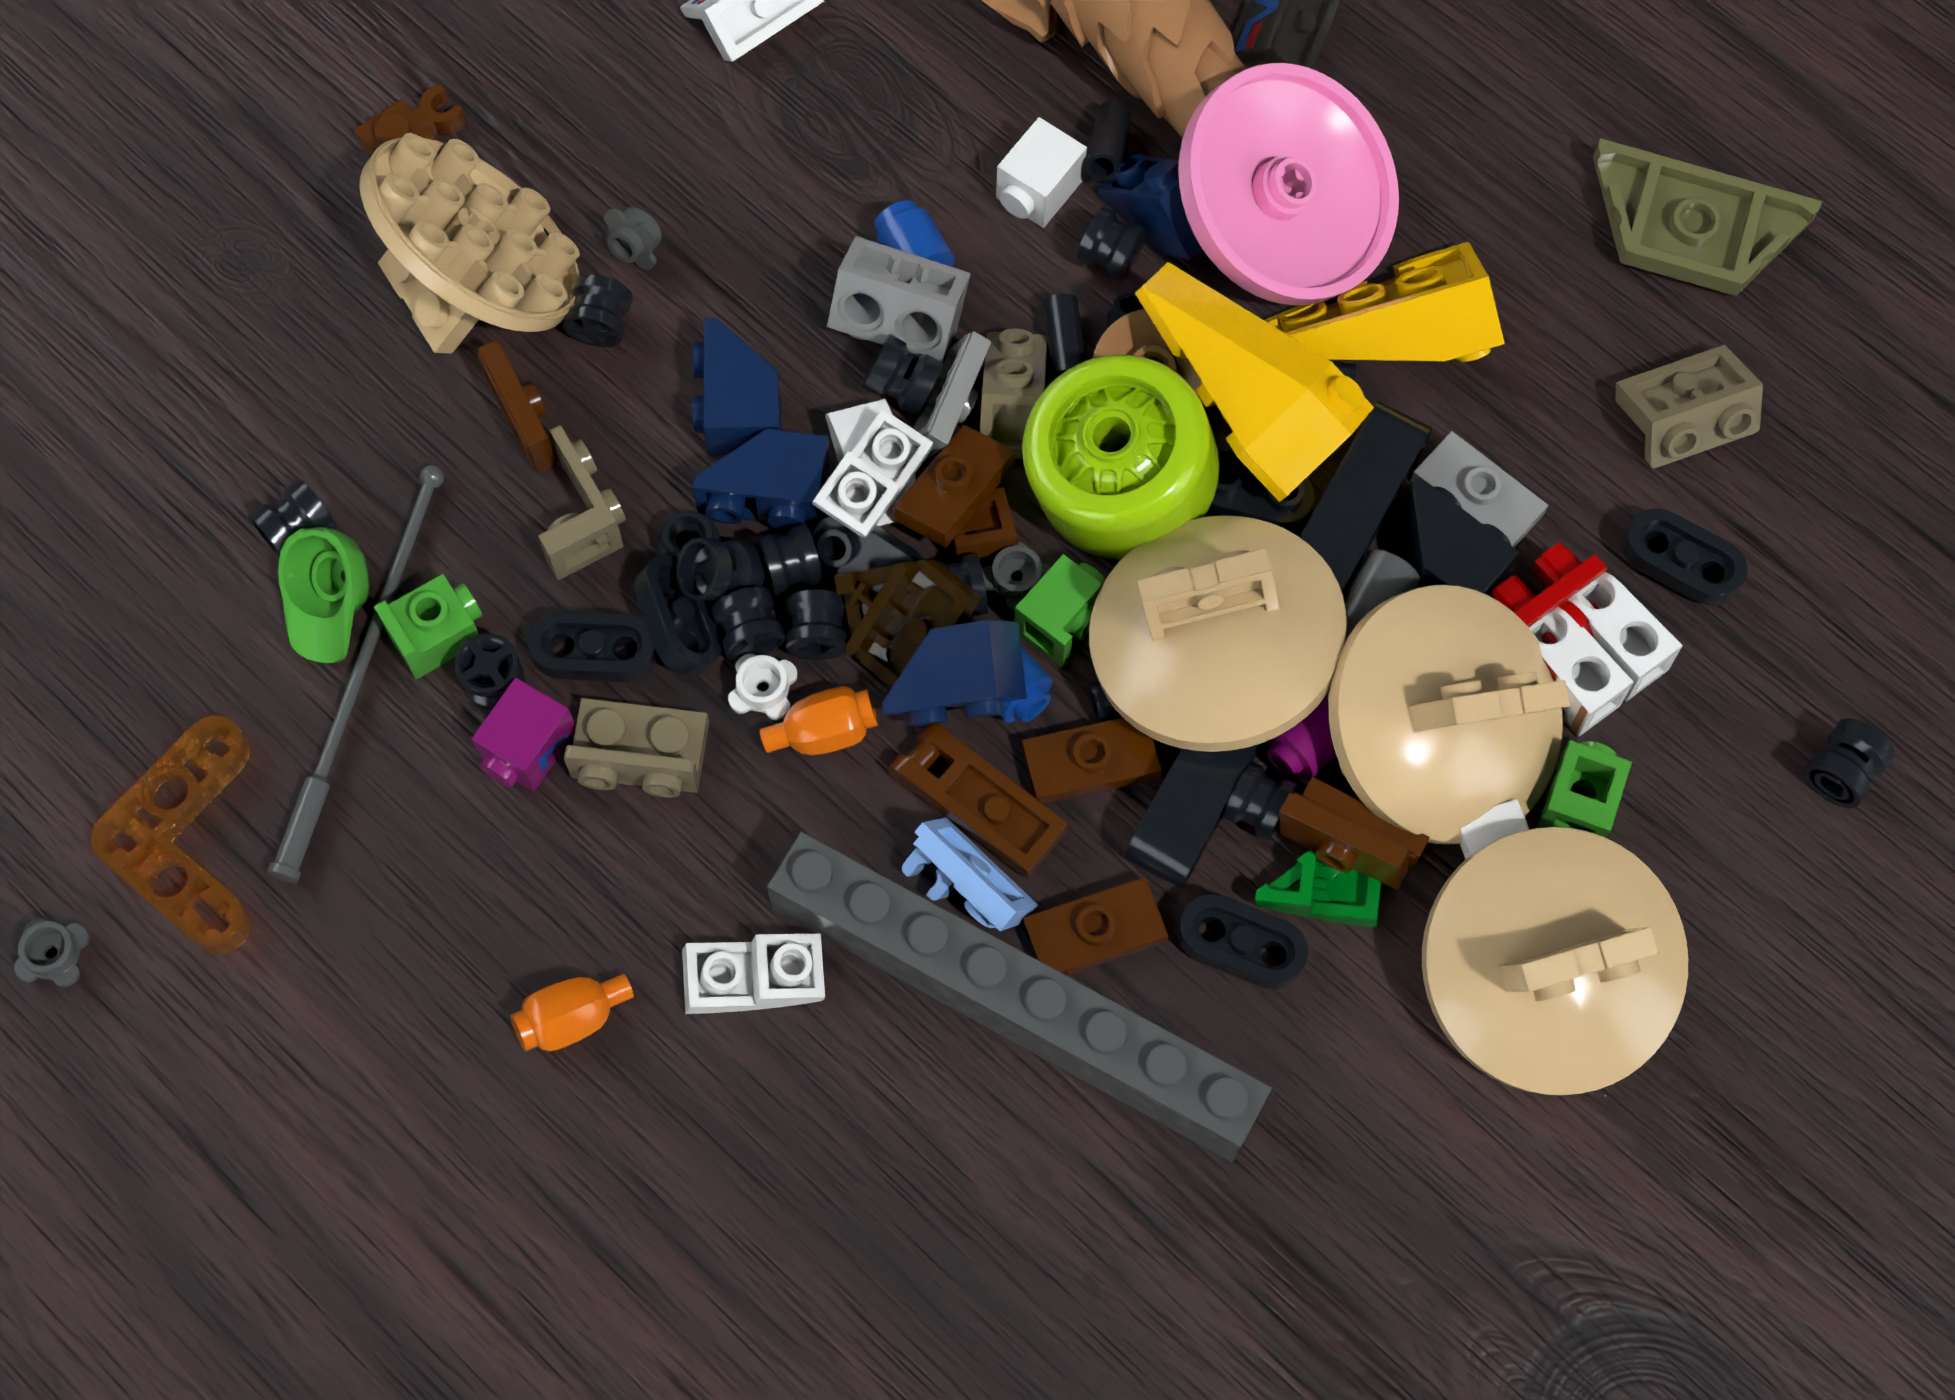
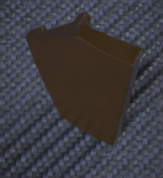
M932 559L903 562L880 568L834 575L837 595L844 596L850 640L845 644L847 655L859 654L860 662L891 688L931 629L966 623L983 597Z

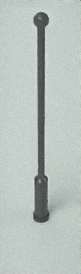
M427 465L420 472L419 479L422 487L378 604L384 600L387 604L392 603L434 489L440 487L444 482V473L436 465ZM376 610L315 773L304 780L274 862L269 864L266 872L269 876L279 881L290 884H298L301 876L299 869L330 789L326 778L383 628Z

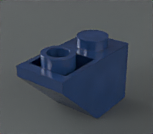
M1136 154L1122 160L1120 172L1115 174L1116 178L1106 181L1096 188L1101 198L1128 225L1136 222L1146 227L1147 235L1145 241L1157 253L1190 260L1202 250V247L1191 229L1183 207L1179 187V161L1149 157L1143 154Z
M704 318V341L693 342L694 378H704V396H693L692 400L694 433L705 434L708 456L728 455L766 428L782 430L779 375L773 366L717 318Z
M766 428L695 476L693 492L697 512L722 524H737L742 520L765 522L777 530L790 532L792 527L806 524L808 528L815 529L821 522L823 511L812 503L828 480L831 464L828 436Z
M988 619L931 629L883 700V715L908 716L909 726H924L928 723L935 722L941 724L948 722L947 711L965 708L966 718L988 717L1004 714L1003 702L1027 699L1018 622Z

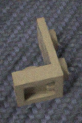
M1016 328L1007 329L1002 332H988L987 339L992 342L985 356L980 433L1015 450V459H1023L1022 443L1025 425L1034 404L1045 388L1047 337Z
M561 425L549 430L555 452L588 510L581 514L570 513L554 521L549 526L548 531L538 535L546 561L557 581L623 548L624 545L618 524L626 521L624 512L612 490L608 487L599 491L590 475L596 473L597 468L584 442L578 439L571 443Z

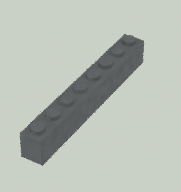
M800 832L767 886L772 910L816 934H821V937L1232 1163L1272 1087L803 832Z

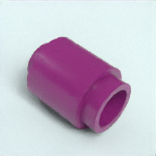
M1328 694L1296 726L1267 741L1269 746L1266 752L1267 757L1273 767L1284 777L1291 780L1298 777L1304 781H1310L1312 776L1315 777L1337 757L1330 732Z

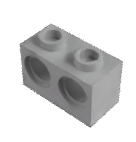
M855 236L838 269L827 327L847 333L853 338L869 340L881 345L887 336L891 334L906 342L910 352L918 356L928 354L943 362L958 328L971 273Z

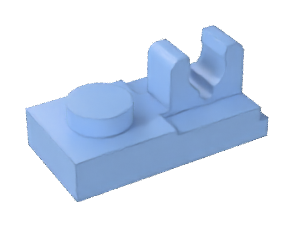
M947 817L922 822L916 829L915 833L919 836L913 843L916 848L903 863L902 872L907 877L918 875L926 864L934 863L938 867L936 870L937 881L926 894L931 900L935 901L946 898L956 889L967 899L964 905L973 918L988 928L996 927L999 931L1022 924L1023 918L1029 916L1038 906L1033 899Z

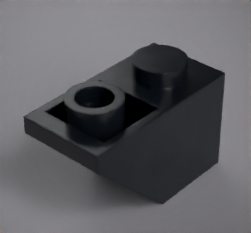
M1421 477L1412 484L1402 514L1409 564L1417 571L1420 577V583L1417 588L1434 585H1452L1473 589L1490 596L1493 589L1507 578L1519 551L1511 546L1508 537L1500 529L1491 524H1482L1463 510L1458 499L1445 488L1433 487Z

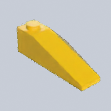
M1469 241L1414 257L1394 265V278L1380 284H1367V281H1362L1349 291L1340 294L1337 302L1326 306L1324 302L1298 305L1264 320L1328 360L1445 362L1455 359L1459 362H1469L1488 355L1491 351L1490 348L1505 344L1489 276Z
M1169 262L1135 292V295L1172 354L1181 359H1188L1196 371L1202 384L1195 391L1205 407L1216 404L1233 432L1225 439L1235 455L1279 502L1287 497L1350 437L1374 408L1364 397L1359 385L1351 378L1345 376L1333 362Z

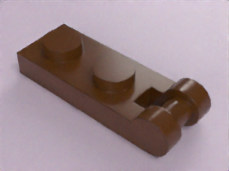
M935 722L924 725L916 735L918 743L908 755L900 753L887 768L888 773L903 788L919 795L1028 879L1066 834L1068 823ZM937 759L944 760L951 765L939 779L928 771Z

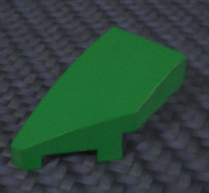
M1310 849L1297 859L1295 866L1269 886L1265 883L1256 890L1255 904L1261 908L1305 918L1377 928L1381 882L1354 869H1351L1349 873L1332 869L1322 863Z

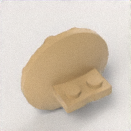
M406 133L402 138L392 139L380 145L366 162L361 172L359 185L362 203L376 233L388 248L378 261V264L399 298L404 299L413 314V320L434 353L452 354L479 319L514 331L539 332L557 326L563 321L569 309L575 306L576 297L572 296L571 292L577 277H580L576 259L580 255L579 249L570 238L561 233L554 221L549 217L550 206L541 194L533 189L518 186L502 172L481 160L472 147L459 139H450L446 144L422 138L413 133ZM543 227L548 231V233H549V236H548V237H547V235H546V233H545Z
M1211 516L1192 519L1160 538L1134 547L1119 561L1103 583L1095 600L1089 627V646L1094 669L1104 694L1117 712L1136 729L1155 740L1182 749L1206 752L1231 751L1264 743L1283 734L1305 719L1330 691L1331 679L1348 637L1343 595L1337 579L1324 559L1308 543L1290 531L1266 521L1241 516Z
M1434 585L1406 591L1387 599L1367 613L1355 626L1344 643L1328 693L1329 724L1334 750L1340 769L1356 795L1380 819L1416 835L1423 833L1430 837L1428 842L1434 844L1462 843L1461 828L1502 803L1517 799L1524 816L1528 814L1545 792L1553 776L1562 741V708L1570 706L1566 681H1554L1542 658L1539 641L1529 627L1513 611L1494 598L1473 589L1452 585Z
M1560 827L1536 828L1507 835L1483 846L1458 866L1447 879L1434 901L1425 926L1422 943L1423 981L1428 1001L1440 1028L1457 1051L1474 1067L1505 1085L1523 1091L1546 1095L1582 1094L1607 1087L1629 1076L1646 1063L1664 1043L1674 1027L1686 994L1689 960L1687 940L1681 918L1670 894L1652 870L1632 852L1603 836L1588 831Z

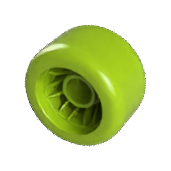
M1108 355L1077 364L1058 376L1043 391L1034 404L1025 425L1022 454L1029 484L1048 521L1055 530L1072 545L1089 554L1107 559L1121 560L1134 547L1160 538L1189 520L1203 518L1214 499L1219 478V457L1205 409L1187 381L1171 368L1157 361L1133 355ZM1126 444V446L1119 451L1108 452L1111 448L1117 445Z

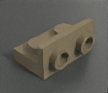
M1722 345L1616 382L1615 401L1645 434V461L1652 468H1658L1758 432L1761 421L1763 383L1726 345Z
M581 698L573 746H566L564 761L571 778L578 779L581 785L592 789L612 790L616 788L617 784L642 786L644 792L665 798L678 797L681 791L698 793L709 728L708 713Z

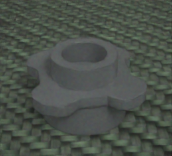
M629 207L623 210V212L616 208L609 209L604 214V221L608 225V234L603 238L606 249L623 262H635L639 268L650 270L657 262L652 251L662 238L657 222L647 212L639 208Z
M1018 542V545L1009 546L1001 550L996 555L993 565H986L982 568L986 590H994L1005 600L1006 608L1011 612H1015V607L1046 574L1051 566L1042 564L1039 556L1032 549L1028 548L1024 543ZM1017 572L1023 578L1020 581H1013L1011 575Z
M43 918L32 920L25 926L18 944L19 959L14 964L15 974L19 979L27 983L40 978L53 980L57 986L63 988L73 985L80 977L81 972L77 963L81 949L89 943L88 931L78 923H72L64 927L57 922L47 921ZM52 947L57 948V955L53 958H47V950Z

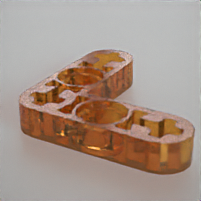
M216 715L202 718L193 724L98 820L92 830L90 840L92 850L107 868L198 947L211 954H225L241 946L249 935L251 925L249 913L228 889L172 842L242 771L248 762L250 748L248 740L234 721L225 716ZM212 738L218 742L225 741L229 747V752L222 758L215 753L210 754L206 749V743ZM189 759L206 776L200 783L191 771L183 766ZM174 779L187 783V797L181 805L169 810L156 807L155 794L162 784ZM141 807H144L148 814L156 822L160 823L154 830L136 813ZM121 831L128 836L132 835L137 843L135 848L129 853L124 849H117L118 847L112 841L115 835ZM171 866H180L186 869L188 879L180 893L172 897H160L155 894L154 882L159 872ZM200 898L217 914L222 915L226 913L225 917L230 926L223 933L214 928L208 931V923L192 908Z

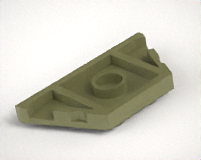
M1602 138L1599 139L1593 155L1620 263L1737 296L1814 220L1822 203L1821 200Z

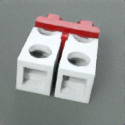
M1558 542L1535 561L1531 570L1547 589L1535 597L1515 575L1495 587L1490 597L1513 611L1533 632L1539 641L1542 658L1554 681H1566L1570 706L1562 708L1565 712L1563 721L1578 738L1619 708L1623 700L1627 702L1670 669L1683 645L1614 576L1606 573L1608 567L1596 554L1582 562L1561 542Z

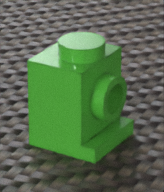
M1062 554L1015 607L1014 622H1018L1020 637L1060 668H1063L1070 660L1073 637L1082 641L1089 635L1091 614L1095 600L1106 579L1089 564L1080 563L1077 565Z
M444 574L390 604H387L384 600L374 606L386 632L416 680L455 658L459 648L468 639L479 635L473 621L483 616L466 585L462 583L452 588ZM439 614V616H438L437 618H435L434 620L427 621V620L431 619L432 617H434V616H436V615Z
M1570 740L1559 756L1535 829L1548 827L1572 828L1588 831L1606 838L1612 829L1632 761L1616 756V752L1604 744L1593 741L1578 743ZM1571 789H1583L1589 794L1590 798L1572 792Z

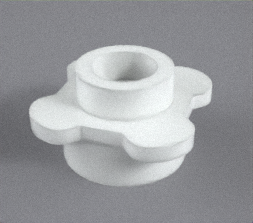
M747 654L739 658L735 665L737 672L736 689L732 690L728 695L731 709L738 714H744L750 710L766 713L772 720L784 718L790 709V702L787 699L789 687L797 680V670L794 664L788 660L778 661L766 655L756 656L754 654ZM761 682L769 685V688L764 692L757 689V685Z

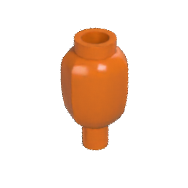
M838 686L799 700L788 710L784 722L761 728L759 731L766 753L792 746L793 749L802 754L818 755L844 749L861 742L866 735L867 729L879 726L868 689L855 692L850 687Z
M624 973L600 984L591 978L575 977L554 983L530 994L523 1001L522 1010L511 1014L510 1019L516 1036L525 1052L535 1047L548 1052L556 1051L578 1042L599 1030L607 1021L610 1008L634 998V994Z

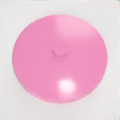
M1268 63L1243 70L1217 86L1200 102L1192 114L1182 139L1179 154L1178 173L1181 199L1188 222L1200 246L1216 267L1231 281L1253 295L1271 302L1285 305H1310L1324 302L1349 291L1364 281L1376 269L1390 246L1396 228L1399 207L1398 180L1390 149L1378 124L1369 111L1349 90L1332 78L1311 68L1288 63Z

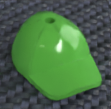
M327 527L300 529L285 541L280 550L278 567L279 585L283 599L289 642L300 656L308 660L320 663L341 662L345 659L348 652L353 615L358 612L369 596L370 581L366 560L358 544L343 532Z

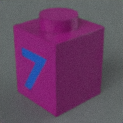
M515 677L471 741L482 761L479 767L486 775L505 787L512 788L514 783L517 782L535 792L575 735L576 726L569 708Z

